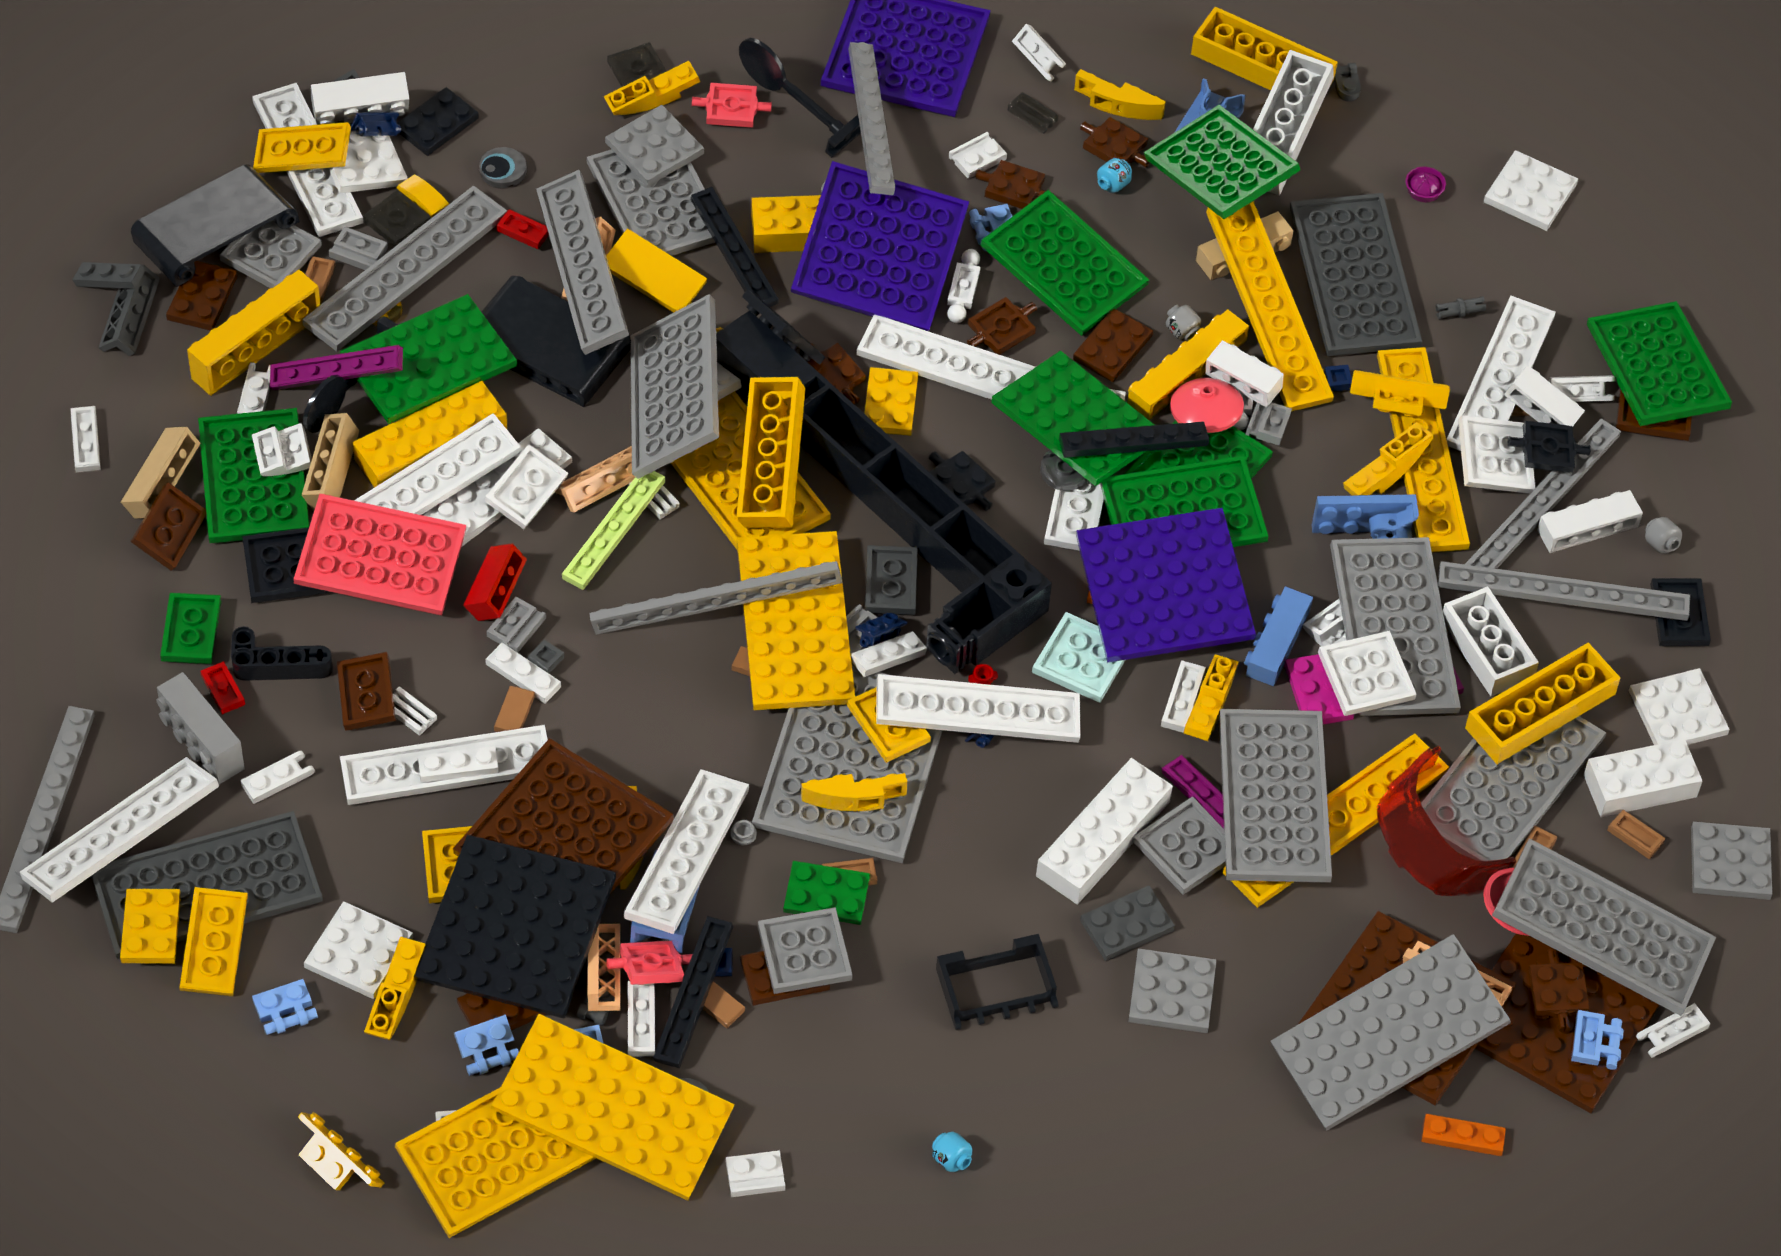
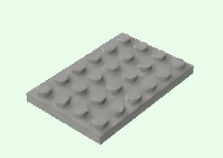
M612 149L587 157V164L622 234L628 228L671 256L715 243L690 200L692 194L704 190L691 162L647 187Z

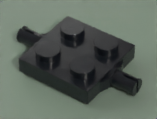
M1525 421L1522 425L1523 438L1509 436L1507 441L1508 447L1522 448L1526 468L1572 473L1575 469V455L1589 456L1591 452L1590 445L1576 444L1573 437V427L1569 425Z
M936 451L930 454L929 460L937 466L930 473L965 505L978 503L985 511L992 507L993 503L984 495L995 487L996 481L964 451L947 460H944Z

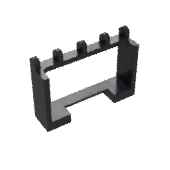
M1039 934L1013 939L1012 950L966 960L963 951L937 956L936 971L955 1030L962 1029L961 1021L976 1018L978 1025L985 1024L983 1016L1001 1012L1004 1019H1009L1010 1010L1027 1007L1030 1014L1035 1013V1005L1050 1002L1052 1008L1059 1007L1056 997L1057 986ZM1027 958H1036L1047 992L960 1011L949 976Z

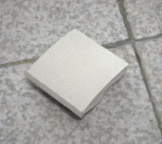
M302 423L280 431L274 426L252 434L259 470L262 476L284 475L310 468L312 458L305 428Z
M1339 599L1303 624L1304 630L1320 646L1347 641Z

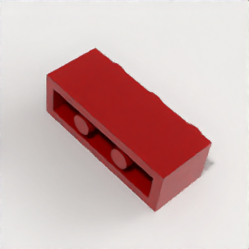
M513 543L490 547L463 606L477 621L500 618L527 561V558Z

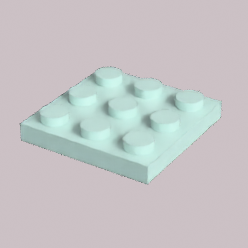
M1065 612L1033 665L1032 673L1101 703L1125 660L1107 663L1098 626Z

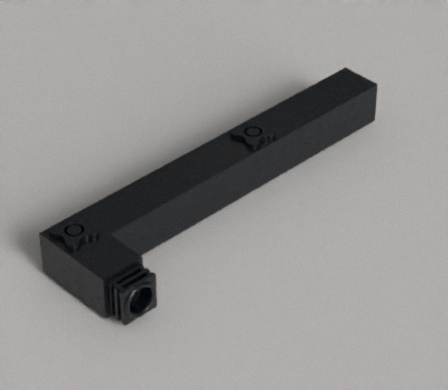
M749 310L716 333L717 363L740 379L742 388L739 390L747 397L749 395L750 378L799 377L805 387L800 445L911 547H917V552L962 592L943 606V614L940 619L936 618L934 623L928 624L926 647L942 665L946 666L954 674L958 673V669H963L965 664L972 663L975 666L1049 611L1052 582L787 343L780 339L756 315Z

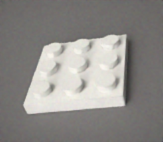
M356 131L350 132L345 166L329 168L339 193L397 187L408 179L390 136H382L380 131L378 136L365 137L356 134Z
M1515 150L1485 195L1484 203L1547 231L1576 187L1578 178Z
M1462 415L1458 419L1464 486L1531 494L1535 489L1533 468L1525 467L1522 448L1508 447L1507 443L1509 436L1523 438L1522 425L1524 423Z
M1390 631L1319 647V657L1344 716L1415 700L1416 691Z
M1700 668L1630 685L1629 693L1654 745L1685 739L1687 745L1728 735L1730 729Z
M343 901L304 961V968L375 999L381 982L384 983L399 938L404 937L412 940L413 932Z

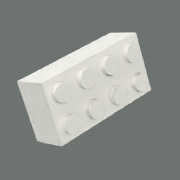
M405 72L311 85V101L314 119L317 124H333L337 121L353 123L357 113L398 112L399 116H402L409 110V94Z
M1489 587L1444 604L1443 615L1446 630L1490 697L1506 691L1518 684L1520 680L1523 681L1536 673L1539 664L1538 660Z
M1685 739L1590 758L1584 772V778L1600 817L1620 814L1622 810L1629 812L1696 798L1702 784L1701 776Z

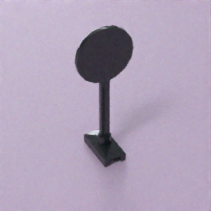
M747 38L741 42L739 56L742 65L759 85L772 91L780 90L783 87L787 93L829 128V131L834 134L828 139L825 150L831 158L861 134L858 115L844 125L839 120H835L798 87L790 83L786 79V73L781 61L768 45L755 38Z
M383 316L377 321V334L398 324ZM331 375L316 388L308 401L303 416L304 428L311 433L319 432L325 414H337L345 398L346 391L358 381L355 378L344 379L339 375Z

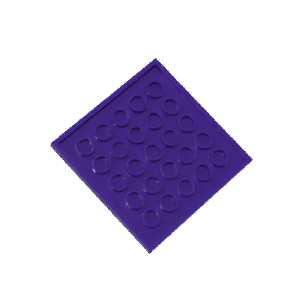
M850 0L822 75L821 86L855 94L848 50L850 42L873 44L881 100L955 117L990 18V10L948 0Z
M832 161L791 287V293L872 317L878 315L929 332L969 201L895 179L894 195L870 193L867 171Z
M1223 508L1076 530V538L1107 663L1255 639L1256 632Z

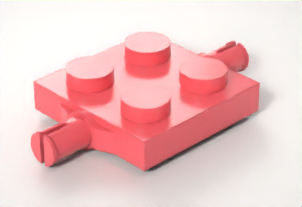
M710 83V91L706 98L692 96V107H706V124L753 128L754 116L757 111L771 112L772 102H758L756 96L757 86Z
M672 941L620 943L621 958H607L606 965L608 970L623 968L628 975L631 985L682 982L684 972L681 965H689L693 954L681 955L674 948Z

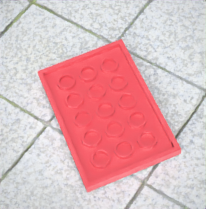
M319 494L294 576V584L442 616L466 533V525Z

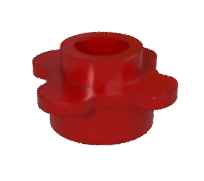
M978 664L975 666L973 674L969 675L968 681L969 683L991 685L993 680L998 678V673L987 664Z

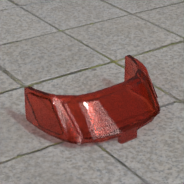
M1437 746L1432 750L1428 748L1387 786L1388 790L1377 805V819L1384 838L1390 847L1388 852L1398 867H1404L1417 882L1432 890L1435 895L1455 896L1483 890L1487 881L1494 873L1499 870L1513 868L1516 859L1509 857L1501 860L1477 861L1457 853L1436 829L1421 805L1416 787L1418 774L1435 765L1441 752V748Z

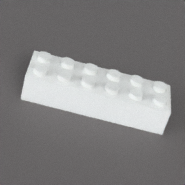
M1289 50L1253 128L1254 131L1295 161L1334 78L1333 64ZM1287 179L1268 192L1280 196Z
M1130 758L1039 858L1036 877L1078 905L1133 844V836L1148 827L1169 804L1173 785L1133 758Z

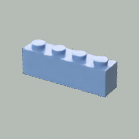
M1286 586L1281 595L1277 594L1272 604L1274 610L1272 614L1267 613L1263 622L1264 631L1263 633H1257L1253 644L1256 647L1254 651L1249 650L1244 662V665H1247L1246 676L1271 686L1275 685L1285 665V660H1287L1310 613L1312 596Z

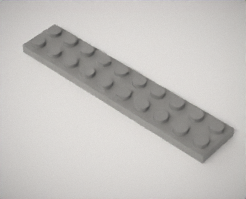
M580 170L537 188L539 201L583 353L585 355L629 336L584 178Z
M472 186L303 318V326L335 351H339L497 226L507 210L478 188Z

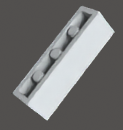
M1630 490L1615 492L1608 497L1595 498L1587 503L1571 505L1566 509L1556 512H1547L1541 516L1537 531L1549 553L1637 528L1639 527L1643 512Z

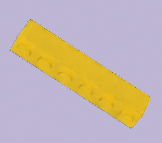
M1228 309L1221 315H1216L1211 323L1205 328H1200L1192 339L1184 341L1178 350L1172 355L1168 354L1161 364L1156 368L1152 367L1149 369L1145 377L1131 384L1128 389V404L1150 420L1171 403L1173 393L1181 385L1191 380L1199 379L1206 374V360L1222 340L1237 347L1247 341L1249 325Z

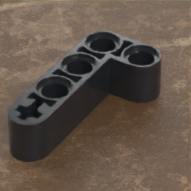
M246 626L238 627L232 633V667L234 676L239 680L322 679L330 676L333 671L331 651L325 646L256 647L255 634L251 628Z

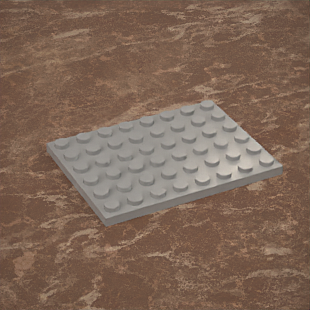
M852 666L855 697L875 688L878 674H889L877 672L863 677L858 669ZM847 704L789 708L752 824L757 829L903 863L943 730L926 729L931 736L929 743L886 763L847 707ZM905 773L908 781L907 795L884 799V809L840 811L814 806L803 802L801 799V783H806L812 779L832 778L839 774H852L854 782H859L866 778L875 779L885 777L888 774Z

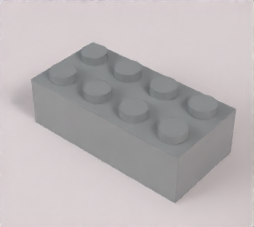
M183 672L157 687L158 698L156 701L161 709L159 713L160 719L165 726L170 725L178 742L180 744L185 743L194 761L199 760L202 764V769L215 777L219 785L245 769L241 741Z

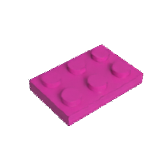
M1319 654L1285 660L1284 666L1300 711H1322L1323 725L1353 720L1354 714L1344 716Z

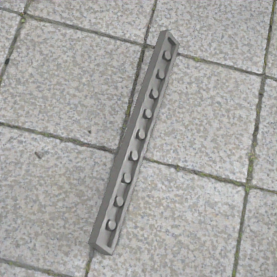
M850 42L848 50L870 193L894 195L895 182L873 44Z
M1601 418L1577 443L1579 445H1590V455L1576 454L1574 457L1575 469L1572 473L1552 470L1465 565L1497 569L1539 524L1541 516L1550 512L1619 438L1621 431Z
M837 561L824 562L816 566L800 567L782 573L776 572L768 576L748 578L735 583H724L720 586L700 588L692 592L676 593L668 597L652 598L644 602L629 603L610 609H600L589 613L590 621L597 635L841 584L842 577Z
M1442 561L1439 566V588L1475 592L1489 587L1493 595L1685 621L1689 617V594Z
M68 706L0 894V930L18 932L33 887L22 879L20 871L46 854L95 717L94 710Z

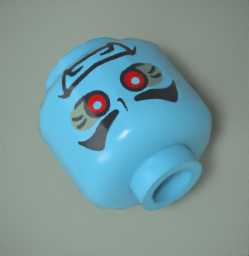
M1119 158L1110 159L1097 171L1098 184L1103 190L1111 193L1120 191L1132 179L1131 166L1125 160Z
M956 1132L942 1133L932 1144L934 1160L949 1172L964 1170L972 1161V1146Z

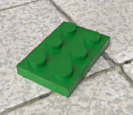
M170 593L160 654L161 661L212 664L221 606L220 595Z
M793 861L783 912L800 914L836 907L839 922L861 925L870 873Z

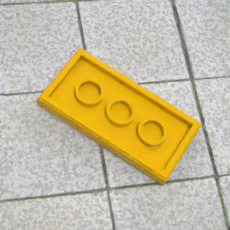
M346 122L259 129L253 168L258 173L344 167L351 126Z
M628 228L606 255L611 274L673 313L689 305L707 282L706 277Z
M194 888L179 987L180 991L233 996L248 893Z

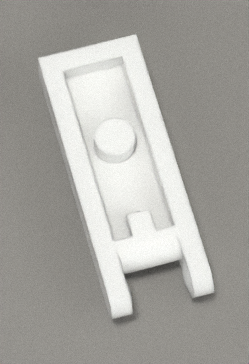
M1025 24L1012 40L1018 49L1050 82L1054 79L1050 70L1057 63L1061 68L1066 65L1031 25Z
M250 362L237 414L265 411L270 392V365L267 372L255 371L256 363Z
M1615 376L1549 377V382L1552 385L1558 387L1562 393L1575 402L1615 400V395H1605V382L1615 381Z
M298 751L242 779L241 786L253 804H256L313 775L315 769L313 766H308L304 769L300 767L298 762L305 758V754L303 751Z
M1694 1003L1686 1007L1681 1016L1675 1013L1640 1031L1636 1037L1638 1041L1646 1038L1651 1040L1655 1047L1650 1049L1648 1054L1653 1058L1709 1028L1710 1022Z

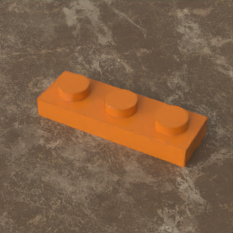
M1425 1114L1421 1142L1502 1156L1506 1128Z

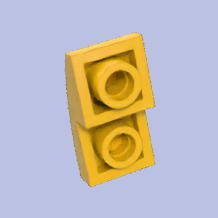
M415 174L396 187L411 205L417 203L429 219L449 205L448 201L434 187Z

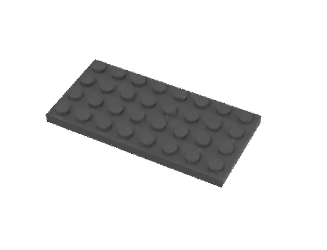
M1383 193L1291 201L1290 211L1327 356L1421 347L1422 339Z
M294 811L118 859L91 875L117 960L120 959L127 889H180L177 943L187 940L195 887L248 893L244 924L323 902Z

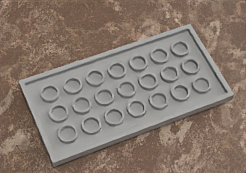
M710 294L631 335L632 474L637 479L719 438L715 299Z
M1429 537L1332 540L1330 548L1346 640L1390 631L1417 694L1415 700L1360 712L1359 715L1459 713L1461 709Z
M1578 716L1499 764H1496L1473 738L1410 816L1409 822L1494 874L1505 866L1527 838L1533 827L1538 824L1604 740L1606 732Z
M1220 709L1226 880L1331 882L1332 868L1322 711Z
M1530 838L1492 914L1493 917L1680 1016L1687 1007L1716 939L1715 936Z
M1453 934L1271 1040V1044L1327 1131L1510 1024L1511 1021Z

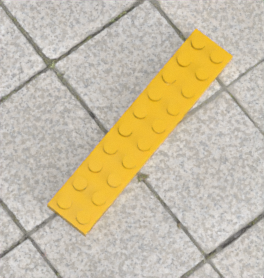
M1254 202L1247 204L1226 219L1221 218L1210 208H1207L1206 214L1267 364L1270 367L1277 368L1284 374L1283 388L1279 392L1284 406L1292 408V411L1332 402L1334 398Z
M1425 347L1378 351L1377 359L1382 375L1433 383ZM1423 406L1421 416H1405L1400 412H1389L1394 437H1397L1416 422L1433 434V439L1428 447L1403 475L1407 495L1416 494L1419 516L1413 522L1416 537H1429L1432 552L1469 549V537L1440 409Z
M1415 733L1327 795L1331 856L1443 777L1447 772L1449 766ZM1225 866L1224 869H1223V874H1224L1225 876H1226V866ZM1230 880L1257 908L1294 883L1286 881Z

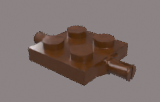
M1109 117L1098 127H1094L1086 121L1082 123L1080 130L1090 135L1084 141L1083 149L1105 162L1113 158H1119L1128 163L1135 161L1145 168L1150 164L1145 156L1140 154L1147 146L1148 138L1112 117Z
M1001 160L997 169L992 174L978 169L976 179L988 182L984 197L1023 209L1046 192L1041 190L1045 179L1044 173Z
M1007 297L1001 299L968 319V326L977 335L967 340V344L976 347L984 343L995 354H1002L1035 334L1036 327L1028 320L1027 316L1037 311L1036 305L1030 302L1023 308H1019Z
M839 343L825 351H821L826 358L820 365L813 359L808 362L854 405L860 401V398L853 390L857 385L866 380V375Z
M1553 948L1547 950L1549 963L1532 964L1528 969L1535 1016L1558 1018L1559 1031L1563 1032L1565 1028V1032H1568L1571 1029L1568 1017L1577 1014L1578 1010L1589 1012L1590 1009L1583 964L1560 962L1558 951L1556 949L1553 951Z

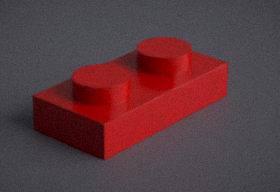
M510 209L497 224L498 232L535 249H539L549 236L547 226Z
M224 661L200 671L201 677L221 714L245 705V699Z

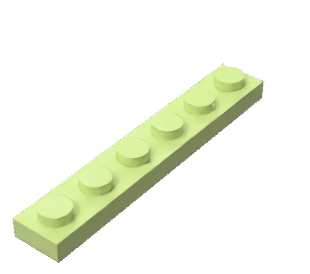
M653 471L639 479L634 478L562 573L563 580L582 590L585 589L663 486L665 476Z

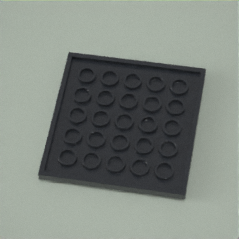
M467 835L414 975L415 980L565 1019L614 885L616 873Z

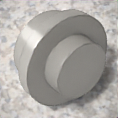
M740 820L731 828V838L738 845H749L756 839V828L747 820Z

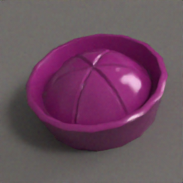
M1426 166L1412 169L1407 174L1405 180L1410 196L1423 203L1436 200L1446 187V180L1442 173Z

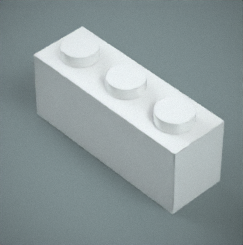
M1223 340L1206 360V375L1231 384L1241 394L1265 407H1268L1283 388L1284 374L1277 368L1270 367L1261 362L1257 357L1250 356L1241 351L1237 346L1228 344Z
M1527 365L1504 394L1537 422L1573 427L1585 411L1529 365Z

